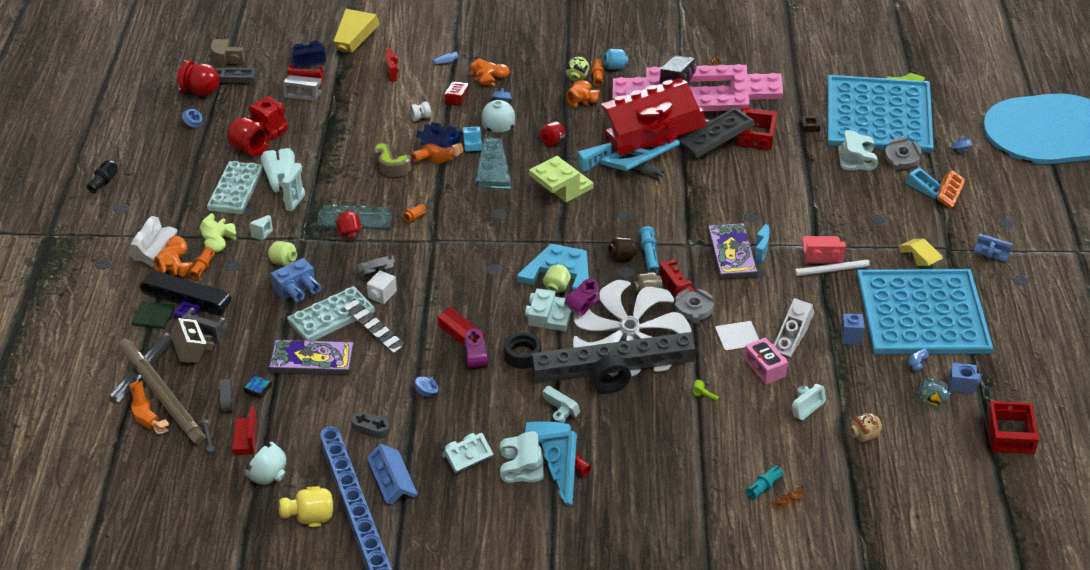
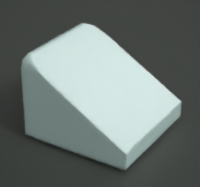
M269 215L249 224L251 236L262 241L273 231L271 216Z

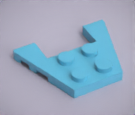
M550 244L517 275V282L534 285L539 272L547 273L549 267L560 264L568 269L571 279H575L572 286L573 292L584 280L589 279L587 251Z

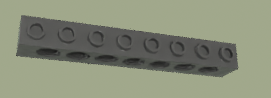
M687 332L532 353V368L535 383L591 376L590 372L594 363L608 355H618L624 358L630 370L694 362L695 345L692 333ZM614 369L607 373L620 372V369Z

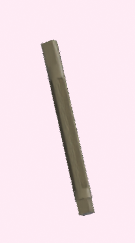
M126 338L122 339L118 346L128 357L131 364L186 435L190 437L193 443L200 445L207 438L200 430V427L132 341Z

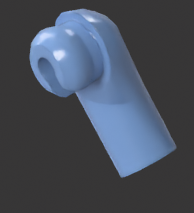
M923 349L909 357L908 364L914 372L923 368L920 362L929 358L928 351Z

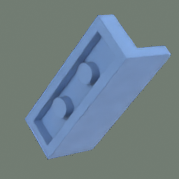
M380 443L367 459L385 502L393 505L402 494L415 498L418 495L399 451Z

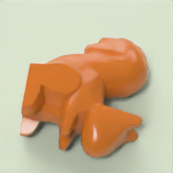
M479 58L470 64L472 71L469 75H476L475 81H479L482 85L494 87L495 79L493 76L498 79L506 78L510 70L504 64L496 65Z
M579 80L574 82L573 87L566 93L567 102L575 109L580 103L588 106V103H596L599 99L600 90L591 91L592 86L588 81Z
M173 236L166 242L167 247L160 250L158 255L154 257L153 264L155 271L161 273L169 271L170 275H178L180 278H183L187 275L193 263L180 261L179 256L184 255L187 251V243L183 238Z

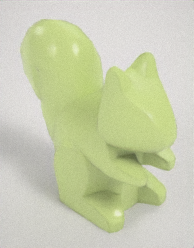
M211 213L202 220L200 231L205 239V248L210 247L217 253L226 246L224 236L236 240V228L233 223L224 224L225 219L220 220L218 223L215 222V216Z

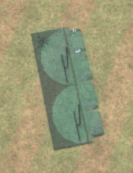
M324 205V210H320L317 221V228H337L335 219L338 217V214L352 210L353 213L358 214L362 229L390 230L393 214L390 212V207H376V212H373V207L358 206V211H355V206L341 205L340 210H337V205Z

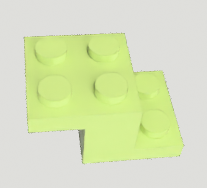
M558 156L529 169V176L564 202H568L593 189L594 183Z

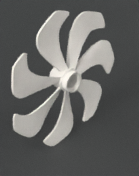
M616 280L603 287L599 294L600 301L604 307L621 322L599 317L592 313L590 309L583 316H578L574 313V322L577 327L587 331H618L596 342H586L574 336L573 347L619 342L621 339L625 341L635 340L638 337L640 339L650 338L651 336L640 332L641 328H663L679 334L691 332V327L686 318L677 312H671L639 324V318L648 308L659 302L673 303V296L665 289L645 287L640 290L637 296L633 316H627L621 303V294L631 283L624 280ZM672 365L657 366L654 368V372L669 370ZM641 369L630 370L631 376L640 373ZM613 372L608 374L614 377L619 372Z

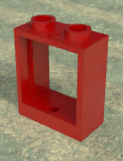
M743 108V113L754 120L755 125L752 127L770 129L769 133L745 130L738 134L737 146L772 150L778 112Z
M990 401L987 421L992 452L1035 454L1039 436L1032 403ZM996 419L1024 421L1026 433L999 432Z

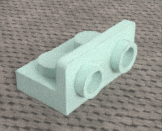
M474 433L469 434L463 438L464 441L459 443L454 441L445 446L442 457L443 459H448L455 474L494 455L483 433L477 435Z

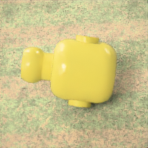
M320 486L307 487V489L300 490L296 494L295 500L281 498L278 502L279 516L287 519L290 516L296 515L297 521L301 524H308V527L321 526V523H327L332 519L333 500L331 492L328 489L320 488Z

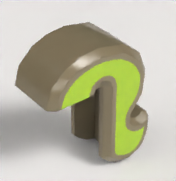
M379 143L374 146V161L376 164L379 163V170L382 175L390 178L401 177L411 171L410 155L399 156L393 159L388 144Z

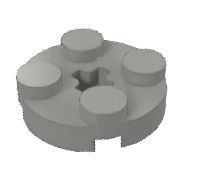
M896 138L889 142L885 149V158L892 165L893 169H907L919 164L921 148L917 142L913 141L912 143L908 141V138Z
M391 255L356 265L358 272L361 271V275L375 272L377 267H379V270L394 267L393 263H395L394 256Z
M690 289L683 290L676 296L675 312L682 314L692 323H699L702 319L712 314L713 298L708 292L701 289H696V292H690Z

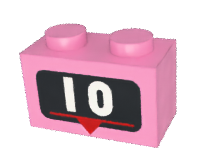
M766 337L745 345L744 360L765 384L786 377L788 361Z

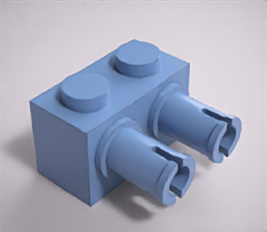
M304 258L271 272L273 291L282 300L292 297L295 302H299V299L302 301L305 297L303 290L309 289L312 294H316L322 287L315 280L314 268Z

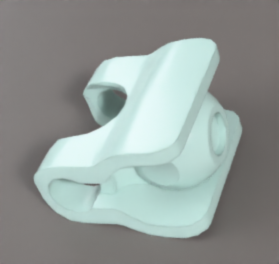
M846 130L844 133L845 141L838 148L841 168L845 170L861 169L867 171L875 169L878 165V159L874 153H871L875 147L874 140L869 136ZM869 160H872V161H873L872 163H865V162H864V161H869Z
M535 431L526 432L517 437L506 438L500 442L501 455L507 459H514L500 467V476L503 481L507 483L520 481L538 482L544 478L543 451L539 447L538 434Z

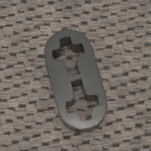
M231 378L220 379L222 412L233 411Z
M359 412L352 418L353 429L358 433L378 439L385 438L390 433L389 422L384 418L365 412Z

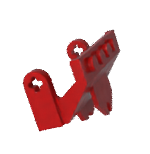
M682 78L666 80L660 85H651L645 90L633 91L630 95L618 96L612 101L601 104L602 110L608 115L612 126L604 130L607 143H611V148L619 155L646 146H665V142L668 141L671 144L679 135L706 127L704 111L698 106L688 83Z

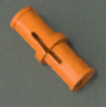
M595 59L592 62L593 69L591 70V75L593 76V85L596 87H600V82L601 85L604 84L603 63L600 59Z
M204 248L200 257L195 259L193 267L188 272V276H191L192 280H198L203 271L208 269L209 262L215 256V251L212 248Z

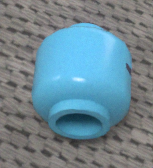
M609 49L603 55V65L608 70L621 71L628 64V56L625 55L623 50Z

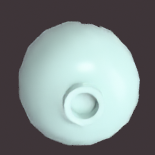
M492 101L486 104L482 110V126L486 130L488 127L492 129V132H505L510 130L512 125H515L514 109L505 101Z
M269 442V448L264 446L249 464L252 466L250 472L247 469L245 471V476L257 484L268 485L275 480L279 482L286 474L284 471L286 467L285 453L274 442Z

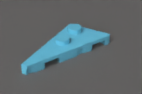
M568 431L539 435L538 441L544 449L545 453L543 454L548 461V467L553 479L557 481L559 486V494L564 503L570 506L573 504L577 433Z

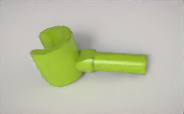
M696 380L694 382L693 395H704L718 401V396L704 389L705 384L703 381Z

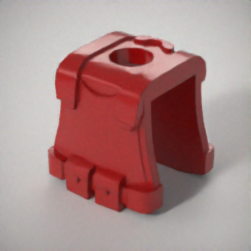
M269 96L258 100L255 105L253 104L248 108L252 120L270 127L272 136L269 135L268 141L278 138L289 128L288 122H286L284 117V106Z

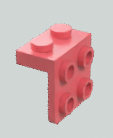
M803 237L805 263L838 264L844 262L846 245L845 242H840L839 237Z

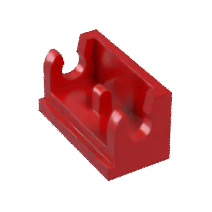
M290 64V68L288 67L287 69L288 76L296 75L321 79L319 87H322L325 78L323 66H319L317 70L294 69V65Z
M676 260L662 261L659 263V276L675 300L676 296L683 290L690 289V292L695 291L694 288H691L694 285L693 282L686 281L679 272L678 267L671 268V266L678 264Z

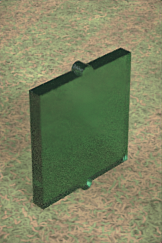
M142 301L138 310L135 311L131 324L132 326L165 329L168 321L172 319L171 315L175 306L172 304Z

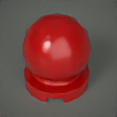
M189 60L183 61V67L179 66L176 82L180 83V88L178 89L180 93L189 94L192 92L198 96H209L217 90L220 79L213 66L206 63L195 65L193 61Z
M242 117L232 121L227 128L229 144L238 151H244L249 156H261L270 146L268 140L269 135L272 136V132L266 124L256 123L251 118Z

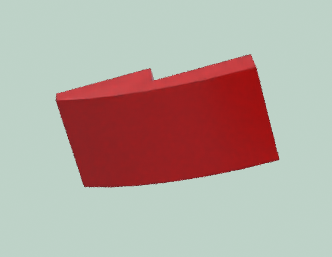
M388 48L386 50L387 74L390 81L394 82L397 81V73H399L397 66L398 57Z

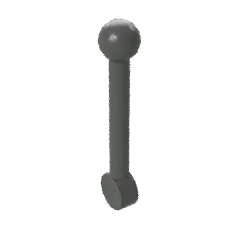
M204 419L201 421V426L204 427L205 436L207 437V453L213 454L215 453V447L211 443L208 430L209 422Z

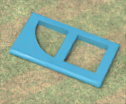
M674 140L669 144L667 141L665 146H659L651 151L640 148L626 153L636 156L632 158L618 159L626 154L619 155L617 152H614L600 159L601 165L628 171L680 145L679 140Z

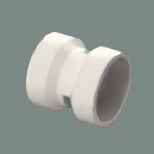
M427 101L422 102L421 105H410V113L414 122L419 121L421 118H431V109Z

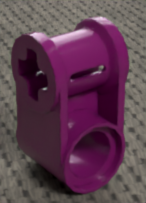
M594 279L584 280L573 292L568 294L564 305L578 316H583L600 298L598 282Z
M472 328L467 331L464 337L467 368L488 366V356L483 334L480 330ZM471 335H474V338H478L476 343L469 340Z

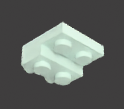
M536 289V292L530 295L529 303L531 306H527L525 311V317H528V326L566 331L572 311L564 305L566 298L555 297V291Z

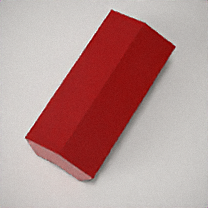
M450 306L437 316L438 325L463 346L467 331L472 328L478 329ZM471 335L469 340L476 343L478 338H474V335Z

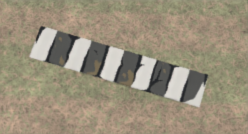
M356 299L343 306L393 353L405 345Z

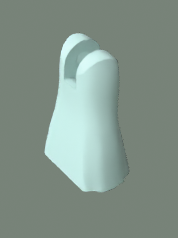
M290 148L278 150L279 160H277L276 151L274 150L265 151L261 156L262 166L275 193L280 192L279 187L283 178L289 174L291 165L295 163V154Z

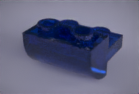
M312 41L309 45L295 44L293 45L294 47L290 48L289 57L294 67L326 62L325 46L320 41Z
M431 122V125L425 124L423 131L417 130L416 134L417 138H422L421 145L435 144L442 148L459 144L462 132L457 131V127L447 125V128H443L440 123Z

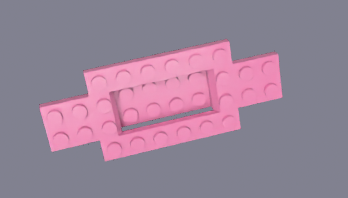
M747 65L697 66L696 73L690 80V82L731 80V86L690 87L698 106L703 111H729L734 107L743 110V108H749V100L783 99L781 73L747 74ZM662 67L647 68V74L644 78H613L612 99L614 100L618 96L630 95L633 91L645 90L651 85H659Z

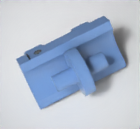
M979 234L974 252L985 255L990 259L994 258L1007 262L1013 243Z

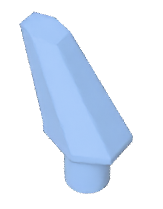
M454 52L432 60V64H450L459 57L458 53Z

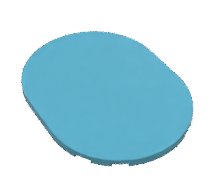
M1071 94L1017 97L995 104L986 113L983 125L986 138L999 151L1007 152L1014 159L1020 161L1022 159L1030 160L1034 164H1060L1090 160V99Z

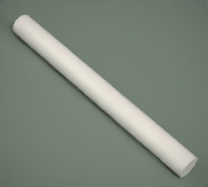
M869 260L800 268L795 269V275L797 277L869 267L870 263Z

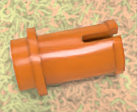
M419 204L412 209L405 210L403 219L407 223L415 222V219L426 214V211H424L426 210L425 206Z

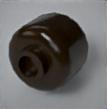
M615 237L608 245V253L614 261H630L637 253V245L630 237Z

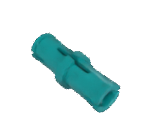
M773 465L765 474H760L757 477V481L746 488L747 496L750 497L754 494L751 499L756 500L765 490H770L773 483L783 476V470L781 468L776 470L778 466Z

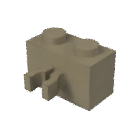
M178 318L171 338L179 360L186 363H199L204 349L212 351L214 342H210L212 337L211 335L202 334L197 320Z

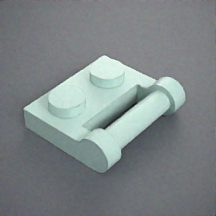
M300 163L291 165V171L283 178L281 183L285 209L291 212L305 196L301 180L302 165Z

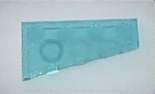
M484 138L476 176L477 187L511 189L504 147L500 138Z

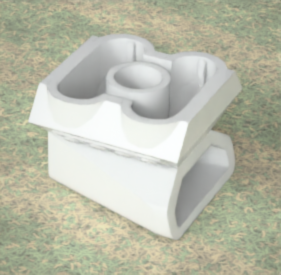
M151 216L133 239L130 245L129 256L134 261H143L155 268L153 264L154 257L158 255L160 250L167 247L166 242L169 241V238L176 236L178 230L173 227L162 228L159 218Z

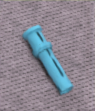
M645 226L638 231L639 238L641 239L640 246L645 252L647 271L658 274L659 265L655 250L657 246V241L654 239L655 231L652 227Z

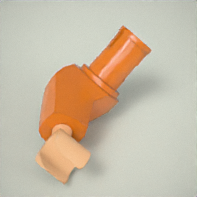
M426 144L423 146V149L412 152L410 156L413 163L428 159L433 163L441 164L463 153L462 144H455L452 147L442 148L435 144Z
M137 381L129 384L133 397L131 409L136 422L148 429L154 428L158 435L168 432L169 430L165 427L169 425L168 421L164 419L158 422V416L151 411L150 400L145 396L143 382Z

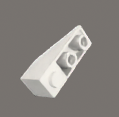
M793 299L774 344L780 354L791 358L814 315L813 304Z

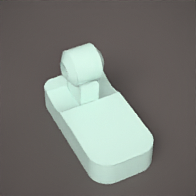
M815 384L811 389L807 386L799 387L797 389L798 398L792 404L793 416L804 420L823 405L826 401L824 386Z
M546 386L542 391L544 399L558 408V411L553 414L555 422L564 423L569 415L576 418L580 413L577 402L554 388Z

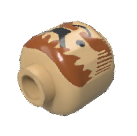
M871 413L854 417L849 427L850 435L861 443L878 438L882 431L880 419Z

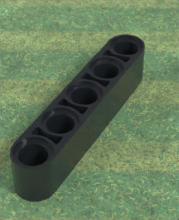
M151 271L140 284L141 291L148 296L179 305L183 301L200 306L201 311L213 315H221L232 301L229 293L224 290L158 271Z

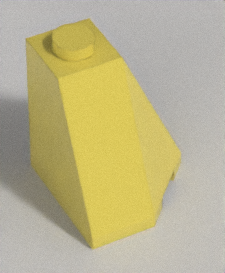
M346 9L334 39L337 50L352 53L378 27L377 15Z

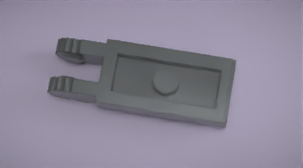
M216 68L221 83L248 84L255 81V68Z

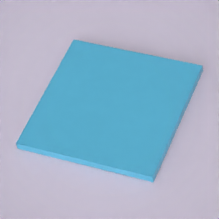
M828 75L827 146H841L845 141V131L850 130L860 135L871 137L874 140V149L885 150L891 140L908 138V141L912 143L915 141L919 144L921 152L933 153L930 82Z
M971 269L857 270V280L873 354H914L923 349H926L929 354L993 353V345Z

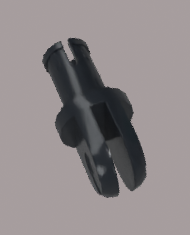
M105 160L94 171L95 176L86 185L87 189L92 193H96L103 183H109L118 171L117 164L114 161Z

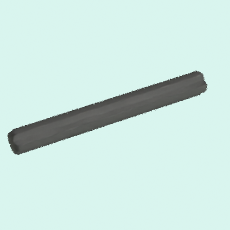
M164 333L144 355L150 365L173 342L172 334ZM135 368L109 394L111 402L119 403L130 390L129 384L137 382L142 377Z

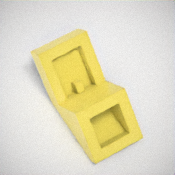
M912 239L899 245L901 253H913L917 266H929L943 259L942 255L925 239Z

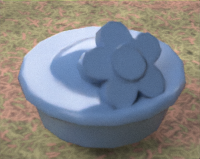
M501 88V91H494L491 96L507 103L509 99H512L511 93L504 92V88Z
M189 109L183 112V121L188 126L193 128L201 126L202 115L199 111Z
M959 137V140L952 142L951 149H956V153L964 154L967 152L966 148L972 146L973 143L970 139Z
M417 377L415 380V389L419 394L431 397L438 392V385L433 377L430 379L427 377Z

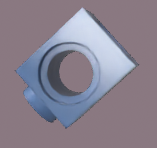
M843 314L840 329L842 344L862 345L864 334L863 314Z
M952 363L949 373V391L974 394L975 387L980 385V374L977 373V365Z

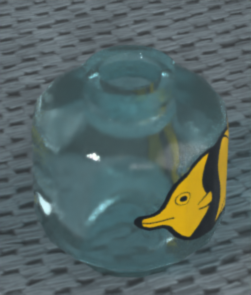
M929 377L927 380L923 379L918 389L921 401L935 407L940 406L943 402L947 403L951 393L948 391L946 382L934 377Z

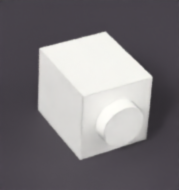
M380 270L367 283L368 298L385 304L397 291L396 277Z

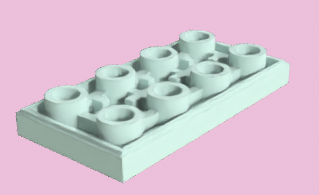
M229 161L207 205L208 210L243 214L264 171L263 166L255 163Z
M353 286L308 308L297 311L295 314L288 316L287 319L288 323L304 340L314 341L357 321L343 307L353 299L361 303L370 313H374L375 310L374 306Z

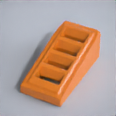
M953 170L949 171L942 179L937 199L948 208H953L965 179Z

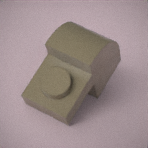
M213 39L211 51L215 65L222 68L227 67V64L244 65L243 47H230L229 39Z

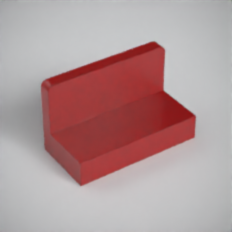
M255 407L250 409V418H236L232 447L233 455L255 454L258 426Z

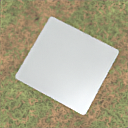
M751 321L715 326L725 350L744 348L745 345L759 340Z

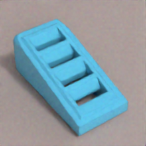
M611 143L578 151V166L582 172L601 164L600 159L611 154Z
M920 167L911 172L905 180L908 186L933 199L937 198L941 184Z

